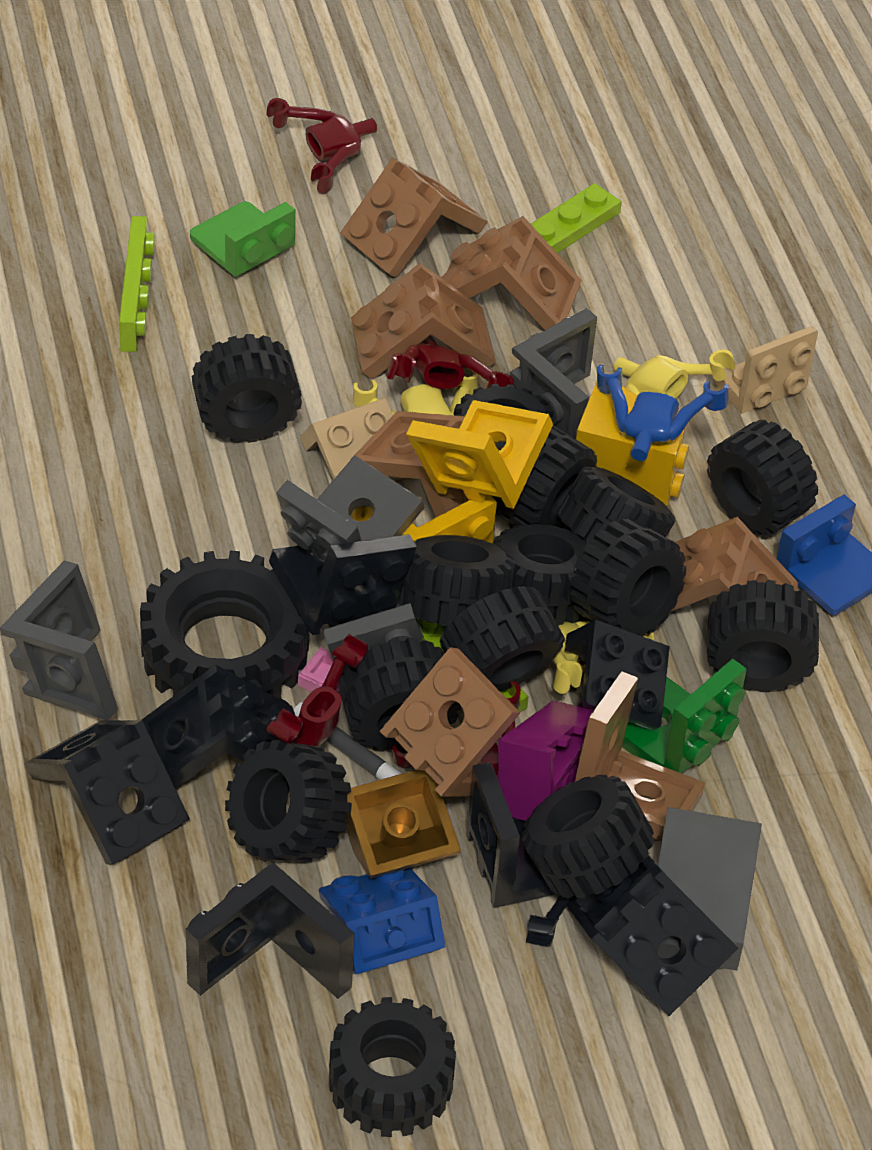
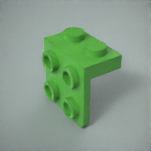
M244 201L193 227L190 230V239L234 277H237L295 245L296 210L287 202H284L263 213L252 203Z

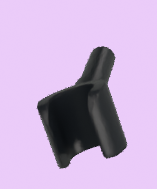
M560 895L550 911L547 912L546 917L530 915L526 943L544 947L552 945L556 924L570 898Z

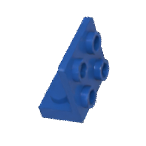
M845 494L782 530L776 558L796 579L798 586L831 615L839 614L872 593V552L850 534L856 504Z
M411 868L372 879L369 878L368 874L358 877L353 875L341 876L334 879L331 885L318 889L320 899L329 910L354 932L353 972L355 974L445 948L437 895Z

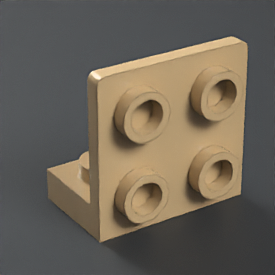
M813 326L749 350L746 361L735 365L733 370L725 369L726 378L722 381L715 380V385L720 390L724 388V384L729 385V401L741 414L758 407H764L770 402L790 394L799 393L807 388L818 331Z
M385 397L315 422L309 426L300 438L306 451L317 447L320 448L334 480L361 447L393 416V413ZM387 476L395 482L406 479L401 477Z

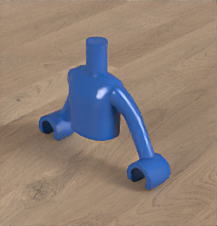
M604 365L597 367V387L602 393L611 394L618 429L620 432L625 433L626 436L635 438L631 456L638 461L647 459L652 442L675 440L682 433L690 419L703 407L712 411H720L728 405L729 385L724 384V388L720 391L710 390V381H706L703 385V393L680 409L679 412V403L675 398L667 394L642 392L637 395L634 406L628 414L627 400L622 390V368L618 367L614 374L609 375L605 374Z

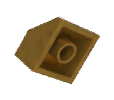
M413 770L352 787L351 793L347 795V802L352 803L351 813L346 812L345 821L348 822L346 830L353 851L370 879L461 853V848L444 799L435 791L438 784L425 770Z

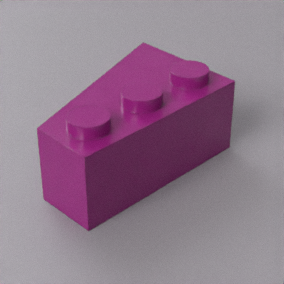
M552 700L498 740L499 771L497 779L513 818L526 821L527 818L533 815L532 811L546 797L563 786L575 782L589 717L594 710Z

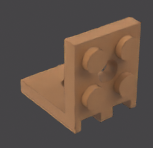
M392 157L340 233L385 272L397 278L440 215L480 234L488 221L440 182ZM395 215L396 224L390 232L385 233L384 225L386 220L390 216Z
M524 216L499 229L495 227L489 229L480 239L470 244L464 242L459 245L450 256L452 261L447 272L441 277L469 298L502 283L545 330L568 317L582 281Z
M421 263L417 264L399 280L390 284L385 291L370 303L361 307L351 317L361 370L372 379L389 367L393 354H404L409 346L419 344L431 334L458 353L475 357L488 368L496 362L483 308Z
M397 411L355 454V456L386 476L420 479L435 517L469 501L462 489L449 487L446 494H440L436 491L406 436L413 420L459 429L465 416Z
M738 517L708 529H699L692 535L675 541L685 556L683 565L686 566V576L683 578V583H685L683 591L679 594L678 602L671 611L713 595H718L722 591L729 592L730 586L735 584L746 585L747 581L757 580V582L774 580L776 584L780 585L787 583L794 586V591H797L798 582Z
M449 648L380 732L386 738H395L408 752L404 758L416 770H425L438 784L435 791L441 797L470 796L473 765L483 764L480 760L512 724L520 712L458 648ZM454 702H458L464 710L463 722L457 728H453L447 720V711Z
M621 671L589 717L575 782L584 777L590 776L592 778L597 775L616 776L621 781H625L653 829L654 834L652 836L654 840L661 841L667 807L694 811L702 798L705 782L621 751L638 682V677Z

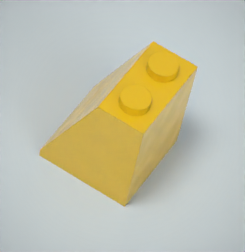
M596 381L577 429L576 440L595 452L597 467L609 470L632 481L654 495L667 507L671 497L679 498L685 474L679 473L678 469H684L690 446L683 443L685 428L675 440L652 442L647 459L644 461L635 460L631 456L635 438L620 432L616 423L611 394L602 393L598 389ZM622 386L629 414L634 406L637 395Z

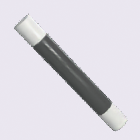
M300 702L294 708L295 716L297 717L303 702ZM337 726L326 740L379 780L402 774L368 748L360 745L358 741L354 740V738Z

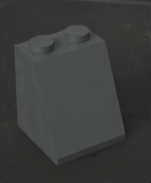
M667 807L657 864L739 948L718 968L737 971L744 944L762 823ZM670 936L662 940L658 947V956L661 958L675 956L680 950L681 939Z

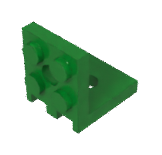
M731 659L692 694L666 677L662 718L668 724L651 730L628 722L622 748L634 756L681 774L685 773L692 765L699 767L710 757L711 750L721 740L728 742L733 737V733L739 724V718L737 717L739 704L745 696L743 685L747 668Z

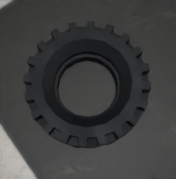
M232 550L229 552V558L216 559L214 551L204 552V561L193 563L190 557H186L180 560V571L174 573L166 568L160 573V586L150 583L146 590L147 602H141L140 606L141 654L144 657L145 672L147 676L155 675V688L161 694L171 688L174 696L214 665L220 666L245 681L254 683L258 688L278 699H281L282 685L293 689L298 683V670L302 671L307 665L309 630L273 568L269 570L264 567V557L255 554L251 562L240 560V551ZM217 616H234L256 624L264 631L266 641L262 647L249 655L225 659L208 658L195 653L186 645L184 637L191 627L202 620Z

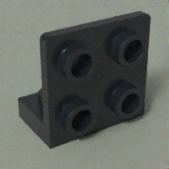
M594 620L566 635L565 651L581 656V659L586 662L581 704L584 707L595 710L622 671L638 677L628 722L651 730L661 727L670 646L598 620Z

